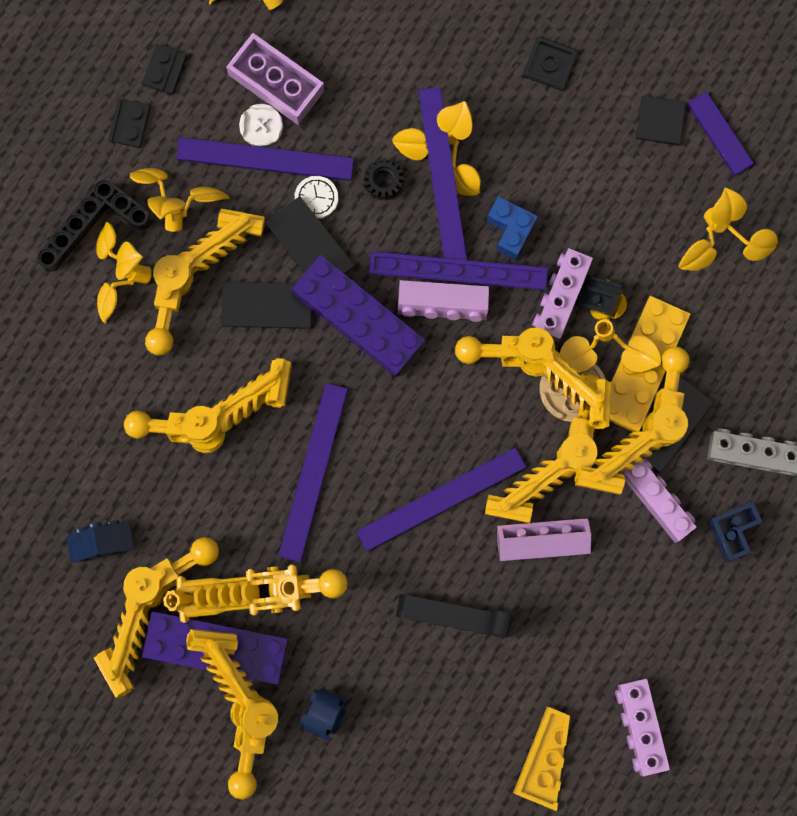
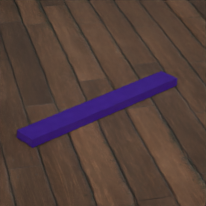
M441 87L418 90L444 258L467 260L448 133L439 128L437 123V115L444 109Z
M179 137L176 157L179 161L304 176H322L329 179L351 181L354 158L181 137Z
M371 252L369 274L546 291L548 268Z
M328 383L325 384L279 557L301 562L346 398L347 388Z
M515 447L356 532L366 551H369L523 470L526 466Z

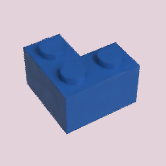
M497 197L486 221L505 231L496 251L516 260L538 216Z

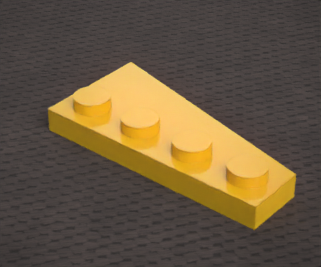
M550 707L546 708L513 792L557 811L558 807L557 798L561 785L560 776L564 763L563 754L567 742L569 715Z

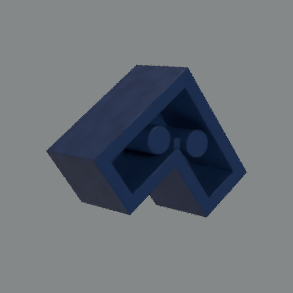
M754 502L707 521L725 563L751 553L742 531L762 523Z
M119 520L107 522L105 526H102L101 522L87 525L88 527L75 529V534L66 536L71 563L91 561L103 556L117 555L134 550L130 524H120Z

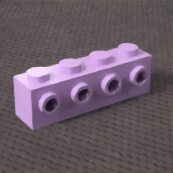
M569 248L566 254L561 253L557 262V266H560L558 274L553 273L548 284L552 286L550 294H544L540 304L544 307L541 315L536 314L532 324L536 328L549 332L555 342H559L593 259Z
M400 280L397 314L405 317L425 316L430 319L437 317L450 320L469 319L473 322L486 320L489 287Z
M643 458L644 461L642 463L632 464L635 466L633 470L619 471V474L624 475L627 484L675 543L696 528L694 517L688 511H683L679 506L681 502L678 497L666 490L667 484L660 476L656 477L651 471L653 467L646 458Z
M588 518L497 526L500 561L591 554V531Z
M647 679L618 685L619 690H616L615 694L618 704L623 705L624 713H621V719L624 727L628 726L630 735L626 736L629 749H634L636 758L632 759L635 772H639L640 776H647L670 770Z

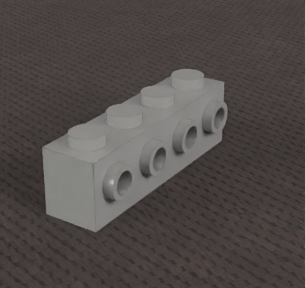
M717 429L710 436L707 460L796 476L797 443L792 441L777 443L771 437L756 439L749 433L734 435L731 434L730 430Z

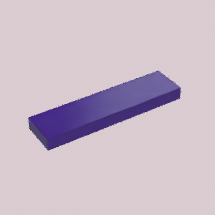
M707 92L687 103L734 176L754 164Z

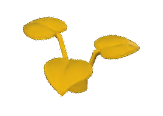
M466 101L442 109L437 115V123L442 131L448 133L450 145L453 144L452 163L457 194L474 196L480 194L481 179L477 170L467 164H461L456 167L458 139L464 140L469 137L473 127L469 107ZM409 128L402 130L392 139L396 148L404 156L412 160H422L428 155L425 133L419 129Z
M144 168L130 173V178L137 183L151 184L156 182L160 186L161 196L149 198L148 206L159 219L165 217V229L168 231L177 232L183 229V217H187L191 201L212 202L230 199L226 193L219 189L197 187L190 190L191 195L185 203L178 198L166 197L162 180L167 179L168 175L164 171L156 168Z
M725 187L714 207L708 209L704 214V219L709 225L706 230L709 232L710 242L702 239L694 243L685 253L678 267L682 270L696 271L708 267L714 261L717 252L713 248L715 244L713 231L721 233L726 228L729 229L747 245L743 255L751 261L762 260L769 256L777 247L778 238L774 231L762 229L756 232L748 241L730 226L731 221H737L744 216L747 204L740 194Z
M109 222L105 223L98 236L96 245L97 256L100 259H106L109 255L117 259L116 277L119 280H124L125 278H128V280L114 282L111 285L104 283L98 294L97 307L104 324H107L108 318L115 309L117 303L115 288L117 286L133 285L134 282L147 284L151 278V268L138 264L143 256L136 251L130 242H124L119 248L117 255L113 253L112 249L116 243V234Z
M623 293L615 317L590 311L595 319L600 320L595 325L597 335L594 336L591 345H589L587 339L580 336L571 337L563 344L560 351L561 360L565 362V359H567L569 367L573 369L575 366L577 373L586 372L596 364L598 357L592 349L595 348L599 339L604 342L615 339L626 349L622 353L621 359L624 367L631 372H646L661 364V357L657 347L647 337L633 336L629 344L626 345L615 334L610 318H619L626 311L627 301Z

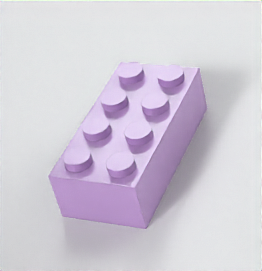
M254 33L250 35L226 66L228 76L297 125L301 123L324 92V83Z

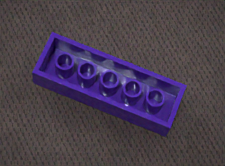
M319 255L292 288L291 293L394 377L425 341V339L322 255Z
M157 612L151 613L142 657L207 670L206 666L210 664L200 659L201 656H205L203 652L187 649L186 640L190 629L233 633L237 635L238 646L234 655L228 654L231 660L240 663L241 666L236 669L244 671L247 675L242 678L279 685L288 639L191 619L187 623L180 622V617Z

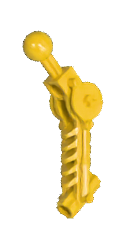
M221 209L217 228L220 229L219 231L209 232L206 234L209 238H201L196 241L200 245L189 246L187 249L190 252L167 255L155 264L153 277L158 287L154 306L156 309H159L156 327L149 331L145 338V345L150 353L164 355L172 349L173 336L168 331L172 312H179L181 298L192 286L193 274L197 271L209 269L210 267L206 264H215L219 261L216 257H225L228 255L226 251L235 250L237 248L235 244H242L247 241L243 238L247 234L261 237L264 230V216Z
M529 328L523 331L520 336H502V345L481 344L476 337L472 336L462 337L457 342L455 355L462 363L473 364L481 357L501 358L502 366L521 367L523 372L530 376L546 375L548 382L551 384L553 381L558 391L561 388L566 398L569 395L572 398V403L574 405L578 403L583 413L584 410L590 413V426H593L595 429L609 427L612 382H608L606 379H597L592 382L591 386L585 380L583 373L581 376L577 374L575 366L573 369L569 367L567 359H565V362L561 360V354L555 350L554 340L546 330Z
M670 347L662 355L661 364L667 372L664 389L656 393L654 409L643 422V432H632L629 434L631 438L620 441L623 445H616L611 448L614 452H606L602 455L606 459L595 460L594 464L599 466L596 469L578 466L575 476L576 486L620 495L624 488L625 478L623 474H618L619 471L633 470L635 466L632 464L642 463L644 459L641 457H649L653 454L649 450H659L661 447L672 445L684 437L688 428V419L682 411L684 393L677 392L680 374L686 371L690 363L689 355L684 349Z
M276 358V360H272L269 372L266 374L261 373L255 381L252 379L246 387H240L236 394L235 392L231 393L227 400L225 398L222 399L213 408L196 406L186 413L170 412L168 420L151 419L145 412L140 410L132 411L124 420V430L126 434L135 439L144 438L150 432L165 433L171 442L190 443L198 452L211 453L223 444L225 432L230 430L234 423L235 425L239 424L243 417L246 419L253 410L254 412L258 411L262 404L266 403L277 408L285 406L292 364L285 359Z
M593 374L585 375V380L591 386L593 381L600 379ZM579 405L577 418L573 417L571 420L568 438L560 446L559 451H557V459L555 461H542L540 464L546 466V468L535 467L531 470L537 474L523 475L522 478L528 481H516L513 483V485L519 488H506L503 490L509 494L507 497L488 495L485 515L530 523L533 504L527 502L529 499L544 498L545 496L539 492H552L554 489L548 485H561L563 482L557 478L572 477L576 474L578 466L592 467L597 457V447L593 441L595 428L589 424L590 413L586 410L583 413Z
M209 537L196 539L191 546L190 553L174 563L166 558L150 569L138 567L127 574L123 587L126 596L125 608L127 612L126 614L123 611L121 613L123 624L118 623L119 637L115 634L113 638L115 649L103 650L94 657L116 698L125 696L134 689L128 674L130 669L133 672L135 670L133 658L136 660L139 658L137 646L140 649L142 648L141 635L144 638L146 636L144 625L149 626V610L159 606L164 601L163 597L167 595V590L177 585L176 578L180 577V574L196 564L207 566L217 559L219 548L213 539Z
M290 565L288 570L279 571L277 566L267 567L268 572L255 573V570L248 569L246 577L206 578L186 581L183 576L176 578L177 589L167 591V595L163 597L164 606L169 611L177 610L179 612L180 622L187 623L190 617L217 615L233 610L249 609L252 615H257L259 610L271 609L272 613L283 612L284 607H291L292 610L299 611L301 609L300 599L311 598V593L321 592L328 598H338L347 590L348 582L346 576L337 569L325 571L320 578L309 579V575L297 576V566ZM260 584L269 585L270 597L260 598Z
M190 629L186 640L187 649L203 652L205 656L200 657L201 661L210 664L206 666V669L217 674L212 676L213 680L222 683L218 685V688L228 693L223 696L226 700L234 702L230 710L231 720L237 727L233 747L238 749L241 755L238 771H235L228 780V789L234 798L241 800L250 798L257 788L256 778L251 773L255 753L263 754L266 737L271 735L276 729L278 713L270 701L260 696L256 690L248 688L252 686V683L242 678L247 676L246 673L236 669L241 666L240 663L231 660L228 654L234 655V652L237 650L238 641L236 634Z

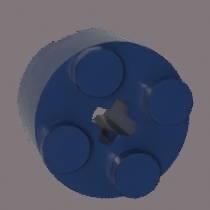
M321 688L320 691L315 689L310 698L312 705L309 711L305 710L300 723L304 725V731L330 742L332 738L329 735L331 732L336 734L346 712L342 708L343 704H348L349 699L325 688Z

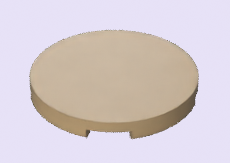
M596 364L590 370L582 372L584 375L593 374L600 379H605L603 372ZM543 375L540 380L539 390L545 408L553 416L563 421L571 422L573 417L577 418L579 404L576 403L574 405L569 395L566 398L564 391L561 388L558 391L555 383L552 381L550 384L547 376Z

